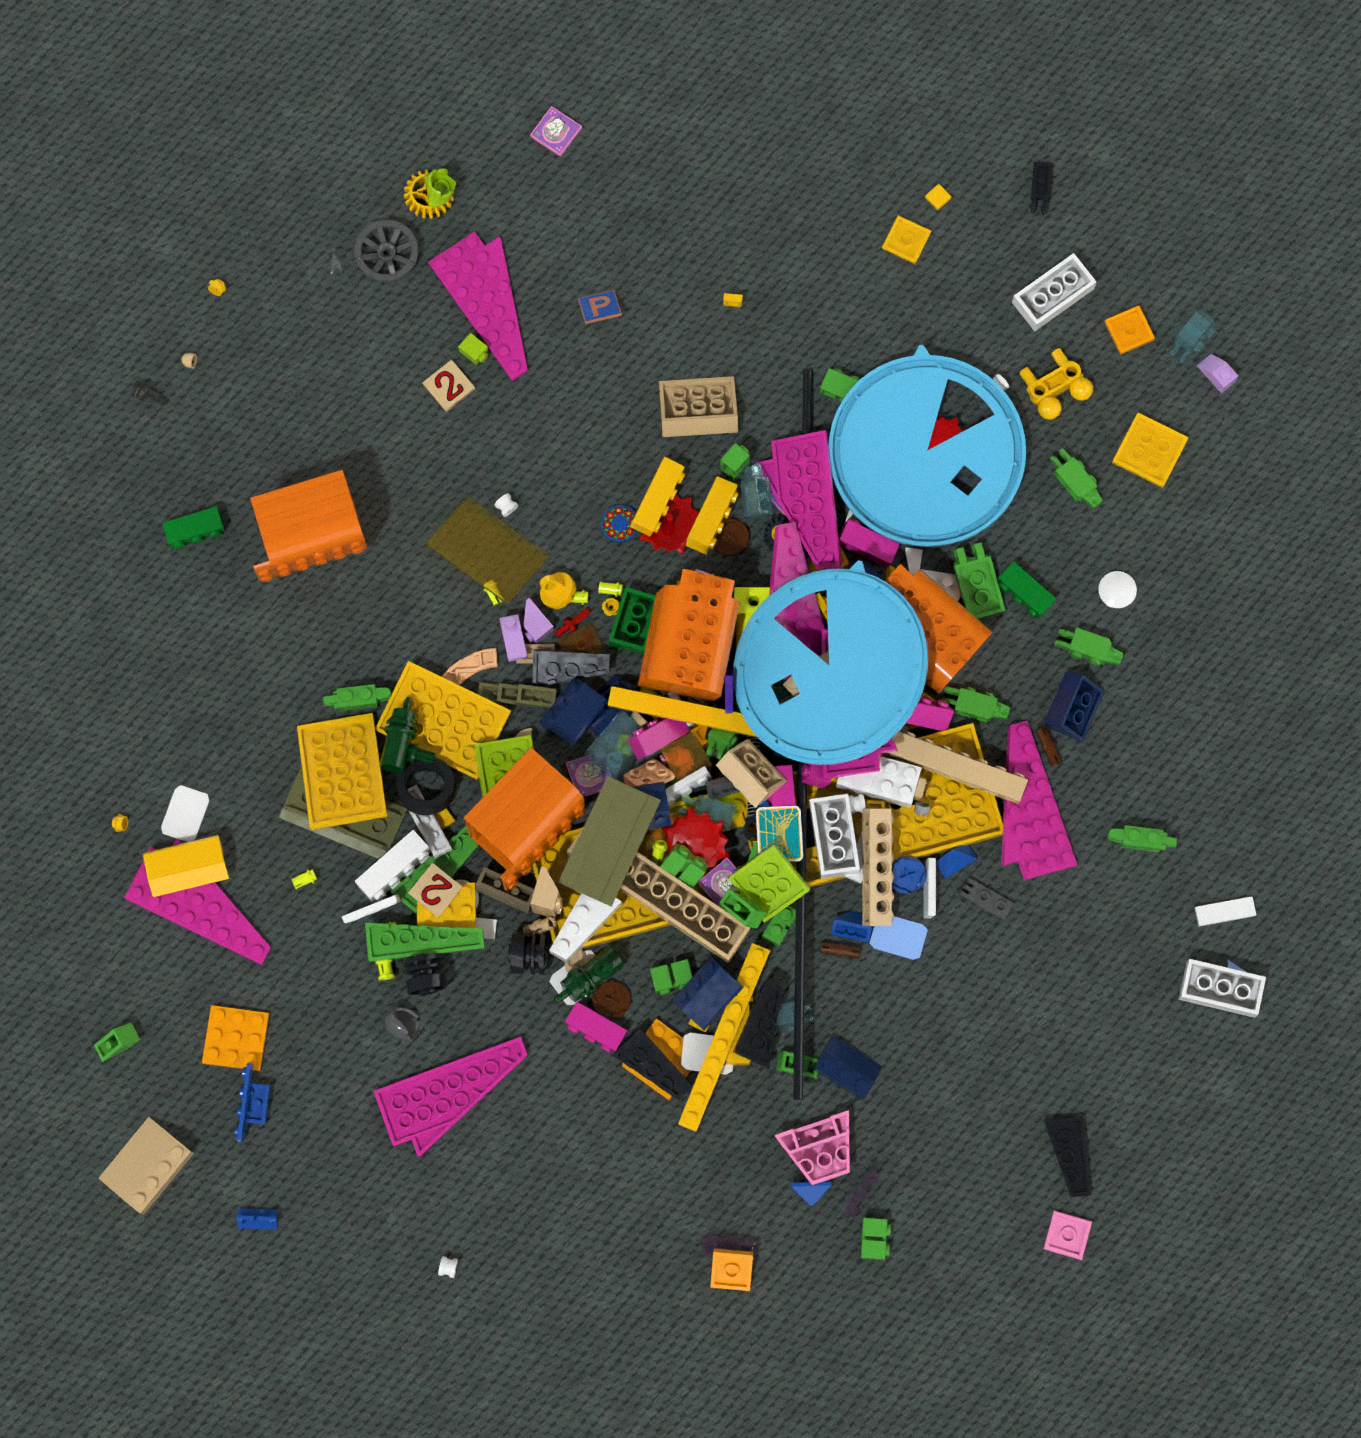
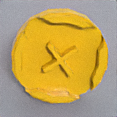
M564 572L547 575L539 583L542 602L547 607L553 609L565 607L573 599L572 595L576 592L575 581Z

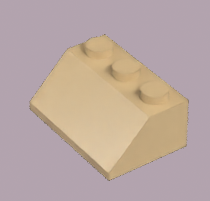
M749 739L729 750L716 764L721 773L733 783L734 787L754 807L765 802L787 782Z
M541 866L530 904L533 913L556 919L557 914H561L563 900L547 869Z

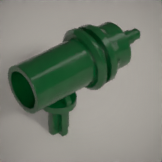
M406 697L403 708L393 709L392 716L387 720L384 727L387 736L379 766L390 772L403 773L406 761L413 763L415 759L433 764L435 758L434 752L417 748L418 744L411 743L412 740L417 738L416 733L418 731L416 723L418 715L410 710L412 704L411 697Z
M608 946L584 965H575L574 969L568 971L567 977L560 982L563 991L554 998V1002L559 1003L567 997L577 1002L581 998H588L591 996V993L595 994L598 985L624 967L618 954Z

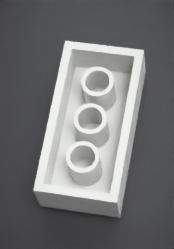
M1073 253L1015 294L1012 303L1031 328L1036 331L1094 290L1096 281Z
M881 756L883 771L862 791L855 790L845 777H838L836 784L838 789L911 808L922 767Z
M848 794L810 799L809 806L821 879L860 873Z
M412 830L356 879L355 883L373 904L376 901L384 900L387 896L386 892L390 889L393 890L399 885L403 877H408L416 871L415 867L419 863L424 864L430 858V848Z
M1189 959L1186 962L1178 1000L1255 1018L1259 1013L1266 977Z

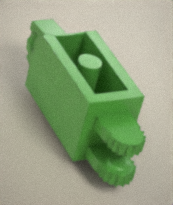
M1062 448L1059 450V454L1065 460V464L1062 465L1055 456L1050 457V461L1057 469L1054 475L1075 501L1084 500L1091 508H1096L1103 501L1096 490V479L1091 474L1088 475L1084 470L1085 466L1080 460H1076L1074 457L1071 458Z
M1076 628L1074 633L1059 629V635L1072 639L1069 644L1056 640L1054 645L1068 650V653H1071V657L1079 660L1082 658L1088 659L1089 663L1096 666L1104 665L1105 663L1120 664L1123 653L1111 647L1112 643L1109 638L1080 628Z
M375 684L336 689L337 691L333 692V695L323 697L324 706H334V709H339L340 711L377 708L378 703L389 701L392 693L389 688H376Z
M945 687L944 692L958 696L957 701L949 698L941 699L948 702L949 706L955 707V714L986 723L991 721L992 718L1007 720L1010 707L998 702V698H995L991 693H977L975 689L970 687L961 688L960 690L951 687Z
M738 705L733 709V712L741 713ZM712 728L708 734L707 755L711 756L715 750H718L717 758L721 760L729 750L738 745L741 734Z
M1125 825L1123 829L1112 828L1107 833L1108 840L1114 843H1121V848L1160 852L1161 850L1165 851L1166 847L1175 848L1177 844V838L1167 837V833L1159 829Z

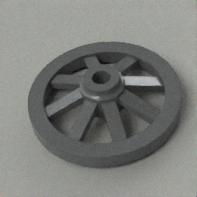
M393 220L377 221L368 225L359 234L354 248L355 259L360 270L370 279L383 283L395 282L407 276L414 268L418 259L417 241L411 230L402 223ZM384 228L395 229L389 243L386 242L383 232ZM378 231L381 244L377 245L367 237L371 233ZM403 233L409 242L394 247L400 234ZM363 243L377 251V253L362 255ZM411 248L410 259L396 255ZM385 252H390L388 256L384 255ZM380 259L372 270L364 263V261ZM393 261L405 264V266L395 272ZM387 263L390 274H379L378 272L382 266Z

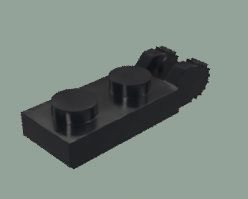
M1034 162L1030 213L1035 214L1036 200L1043 201L1041 212L1043 215L1047 213L1052 176L1051 163Z

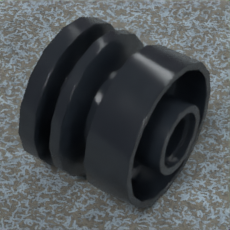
M512 933L508 949V963H510L511 974H524L526 966H530L531 975H534L535 966H539V975H544L546 965L548 964L546 934H541L540 943H536V934L532 935L531 942H527L525 933Z
M423 953L402 961L403 967L408 968L404 970V974L413 975V978L406 981L408 995H429L448 987L446 975L436 973V971L444 968L443 963H437L443 960L442 954Z

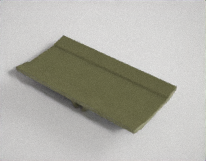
M301 767L279 818L380 859L390 850L407 809L385 800L388 817L311 830Z
M607 776L558 883L612 907L661 800Z

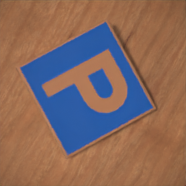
M614 290L578 298L585 324L622 316Z

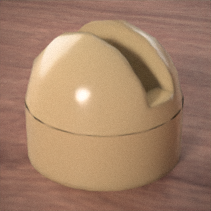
M194 353L184 354L182 356L183 365L187 368H195L197 355Z

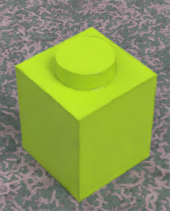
M472 333L458 346L459 352L476 366L479 362L483 363L489 356L487 354L489 352L488 347Z

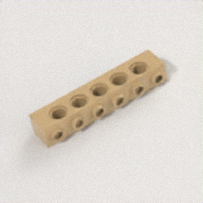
M862 809V926H892L894 918L892 911L894 899L892 892V882L894 879L892 872V862L894 859L892 843L894 837L892 833L893 814L891 809ZM878 824L881 826V831L879 833L876 829ZM878 843L881 846L880 852L876 849ZM878 863H880L881 870L879 872L876 868ZM878 882L881 884L880 891L877 890ZM878 902H880L881 909L879 911L877 910Z

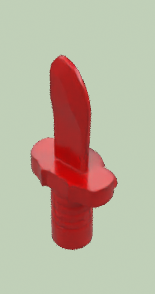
M586 608L570 621L565 618L563 620L565 624L554 631L559 638L569 630L575 632L574 626L584 620L589 615L590 610Z

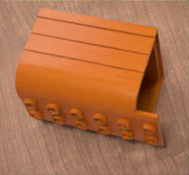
M343 470L250 498L269 561L253 566L260 582H268L277 576L284 577L293 571H304L310 566L323 565L329 560H339L346 557V555L352 553L359 554L368 549Z
M900 564L885 582L906 598L920 619L928 647V671L925 684L939 694L993 632L921 569L912 575Z
M683 569L679 586L665 585L656 593L638 686L713 702V700L715 701L721 697L740 601L731 598L734 580ZM693 595L697 597V602L692 601L691 597ZM715 600L716 606L711 605L710 601Z
M530 748L464 817V821L470 838L506 869L500 878L502 879L504 889L508 891L509 889H514L519 882L518 880L531 871V866L545 856V851L549 847H554L559 841L558 838L571 829L572 823L576 819L579 820L585 814L586 806L584 804V797L578 789L533 748Z

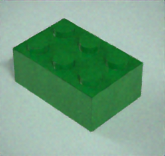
M625 587L609 638V646L644 655L655 595Z

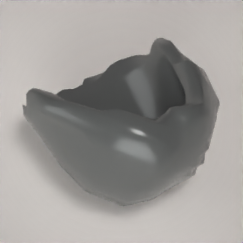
M393 1007L387 1013L385 1027L391 1036L413 1043L414 1039L417 1038L419 1026L417 1018L419 1016L413 1010Z

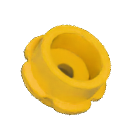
M220 279L209 281L208 290L212 294L221 296L226 291L225 284Z
M614 598L606 599L602 604L604 613L607 616L617 615L620 602Z
M121 813L112 820V827L116 832L126 831L128 827V817L123 816Z

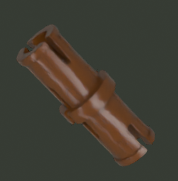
M1047 727L1035 731L1041 742L1042 752L1045 751L1050 766L1061 763L1062 760L1055 748L1056 743L1052 741Z
M822 941L821 946L829 947V949L821 948L820 953L834 954L840 958L847 956L859 959L860 953L852 951L860 952L861 946L844 945L843 942L837 944Z

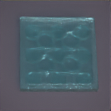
M621 710L584 754L609 777L624 783V774L649 760L656 759L664 748L637 760L627 739L633 736L632 732L642 727Z

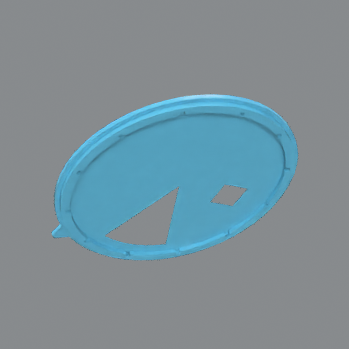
M919 345L914 356L896 359L877 367L866 374L850 389L842 400L832 423L829 436V454L835 486L847 507L861 522L876 533L899 543L930 547L966 540L989 527L1002 515L1012 502L1023 477L1026 462V441L1023 426L1014 404L993 379L965 362L954 358L930 355L923 345ZM948 379L956 381L974 391L988 404L995 414L927 451ZM964 465L982 478L969 496L950 483Z
M858 560L850 569H827L800 576L772 593L757 608L745 626L739 639L733 666L736 700L742 716L753 733L764 744L784 757L816 765L839 764L861 758L880 748L893 738L909 720L921 698L928 671V647L920 619L906 598L894 587L876 576L867 574L862 561ZM823 590H827L829 665L774 619L784 608L797 599ZM791 675L800 694L779 705L771 685Z

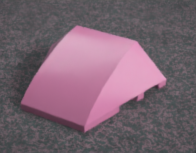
M849 1110L830 1116V1118L774 1135L811 1185L850 1173Z

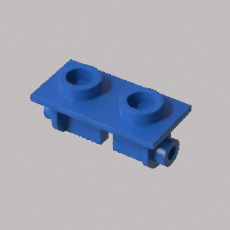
M238 1208L236 1216L237 1228L277 1230L278 1210Z

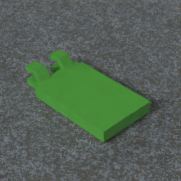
M982 543L971 546L974 558L966 559L963 547L953 550L955 560L957 561L954 563L953 569L964 607L977 619L1004 612L1005 607L991 556L987 557V554H984Z

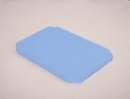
M894 916L892 926H874L870 945L874 949L914 960L920 958L928 930L923 924Z

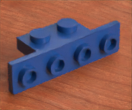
M247 1063V1066L243 1067L242 1078L245 1079L244 1086H241L240 1089L242 1106H239L237 1111V1117L240 1118L239 1125H236L235 1128L237 1142L244 1141L246 1122L266 1124L271 1085L251 1083L254 1063Z

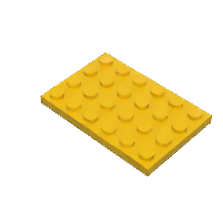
M408 661L375 730L387 736L384 727L387 720L392 716L393 709L403 708L406 697H411L412 704L410 710L418 715L416 721L418 726L417 738L412 740L411 743L418 744L417 748L434 752L435 757L444 761L448 766L478 780L479 774L474 744L497 741L512 711Z
M373 713L297 726L310 829L314 830L388 817L381 767L379 766L380 759Z

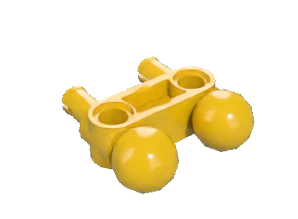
M1060 348L1051 354L1059 368L1037 380L1029 367L1020 371V376L1027 384L1026 391L1030 395V400L1038 406L1040 416L1048 420L1055 419L1060 415L1061 404L1055 398L1056 396L1070 389L1069 391L1074 399L1084 401L1093 393L1091 381L1084 378L1080 366L1074 361H1069ZM1074 372L1076 375L1070 377L1067 375V373ZM1042 391L1044 394L1040 396L1036 395L1035 392Z

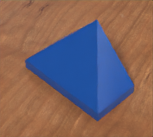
M964 845L949 851L936 861V866L946 879L978 858L969 845Z
M850 911L834 917L831 935L869 942L872 926H862V915L858 911Z
M810 1182L791 1183V1188L810 1206H813L831 1187V1182H821L815 1185H811Z

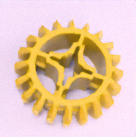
M426 169L425 174L418 171V177L412 174L413 181L408 180V186L404 187L406 192L404 199H406V206H410L409 210L411 212L415 211L416 216L422 213V218L425 219L427 214H429L430 219H433V214L435 213L437 217H440L439 211L446 213L445 207L450 208V202L454 201V198L451 196L447 203L438 207L429 206L426 185L424 184L423 188L415 191L419 185L425 183L423 177L429 174L428 169ZM415 199L425 201L427 206L419 204Z

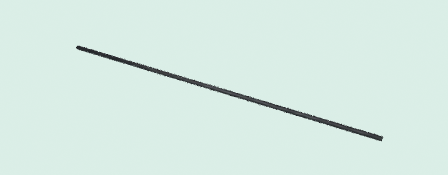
M811 369L803 370L802 435L812 433ZM801 542L810 573V556ZM798 762L797 806L801 810L803 858L800 861H796V871L806 882L807 784L802 783L803 775H801V769L805 763ZM806 894L796 900L793 1100H803Z

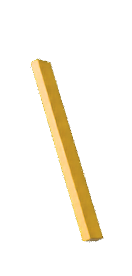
M611 687L608 700L609 707L757 737L747 725L741 713H725L723 709Z

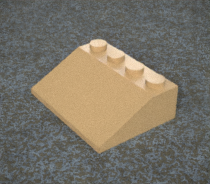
M734 376L659 381L663 437L738 432Z
M148 1117L98 1179L137 1212L144 1215L194 1153Z

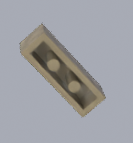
M484 867L476 882L475 891L528 914L531 909L530 903L535 889L518 882L514 889L506 891L500 878L501 874Z

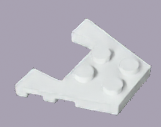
M906 547L905 555L908 571L914 575L920 569L923 550ZM921 569L955 600L959 601L961 594L955 574Z

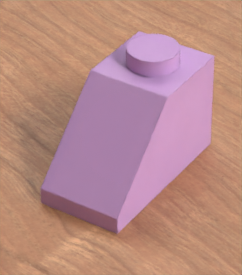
M1210 354L1197 365L1221 394L1233 385L1238 378V375L1227 362L1213 354Z
M528 598L525 607L524 636L529 642L534 641L538 644L554 631V627L532 600Z
M518 614L499 618L508 661L527 658Z

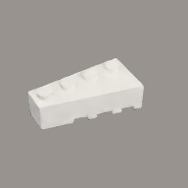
M581 893L551 946L550 954L568 963L597 930L607 922L613 913L622 906V901L615 898L611 907Z

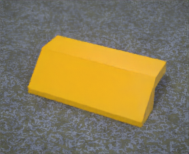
M219 835L143 853L148 882L153 897L229 879Z

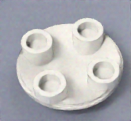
M1121 571L1106 574L1101 579L1098 589L1101 600L1108 607L1124 608L1130 605L1137 593V587L1133 578Z

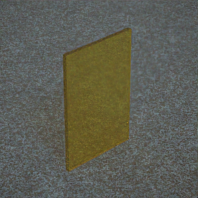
M469 496L426 543L429 548L507 605L549 557L548 554Z

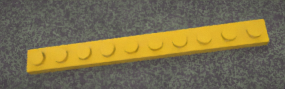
M753 943L751 944L737 979L744 988L724 1010L678 1125L697 1132L770 950Z

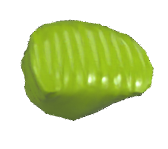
M435 169L423 177L427 190L428 204L431 207H438L447 203L456 186V182L448 176L447 169Z

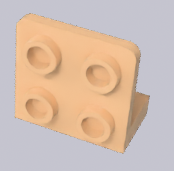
M652 759L624 774L623 778L626 785L634 787L663 781L665 784L673 780L675 774L658 760Z

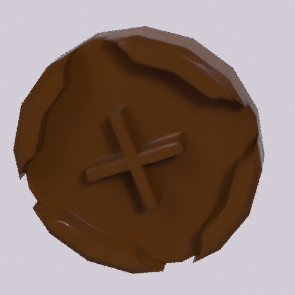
M724 519L722 522L724 527L721 534L717 533L715 536L717 541L714 548L726 556L738 555L746 549L749 543L748 529L737 519Z
M607 981L597 987L596 993L592 997V1003L597 1014L608 1020H614L626 1014L630 1008L631 999L629 991L624 985L615 981Z

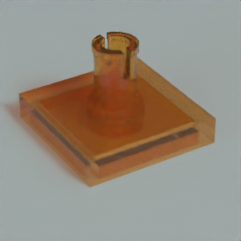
M591 623L557 640L561 650L606 653Z

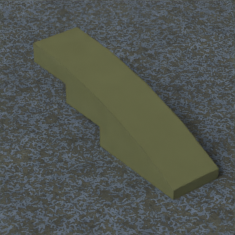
M479 682L478 695L499 705L551 708L556 699L557 689L522 684L510 685L499 683L497 685Z

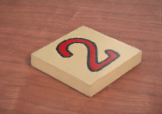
M452 360L422 382L424 387L446 412L475 390L473 384Z
M432 863L408 894L439 918L463 887Z

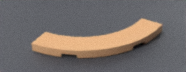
M496 648L477 651L462 660L460 659L441 677L460 686L475 673L498 667Z

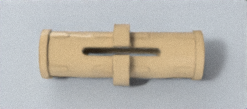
M552 917L544 920H535L532 924H527L523 927V933L527 937H531L533 934H544L546 931L553 930L556 927V920Z

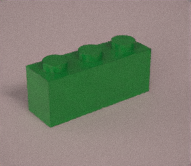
M217 506L162 523L170 548L174 549L184 548L185 544L190 542L193 544L204 541L203 538L210 536L211 538H217L225 532Z
M1014 561L998 577L999 588L1005 593L1008 591L1018 605L1023 604L1027 608V613L1033 618L1037 617L1040 619L1056 601L1055 597Z

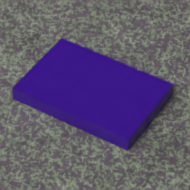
M728 661L725 675V713H732L734 709V661Z

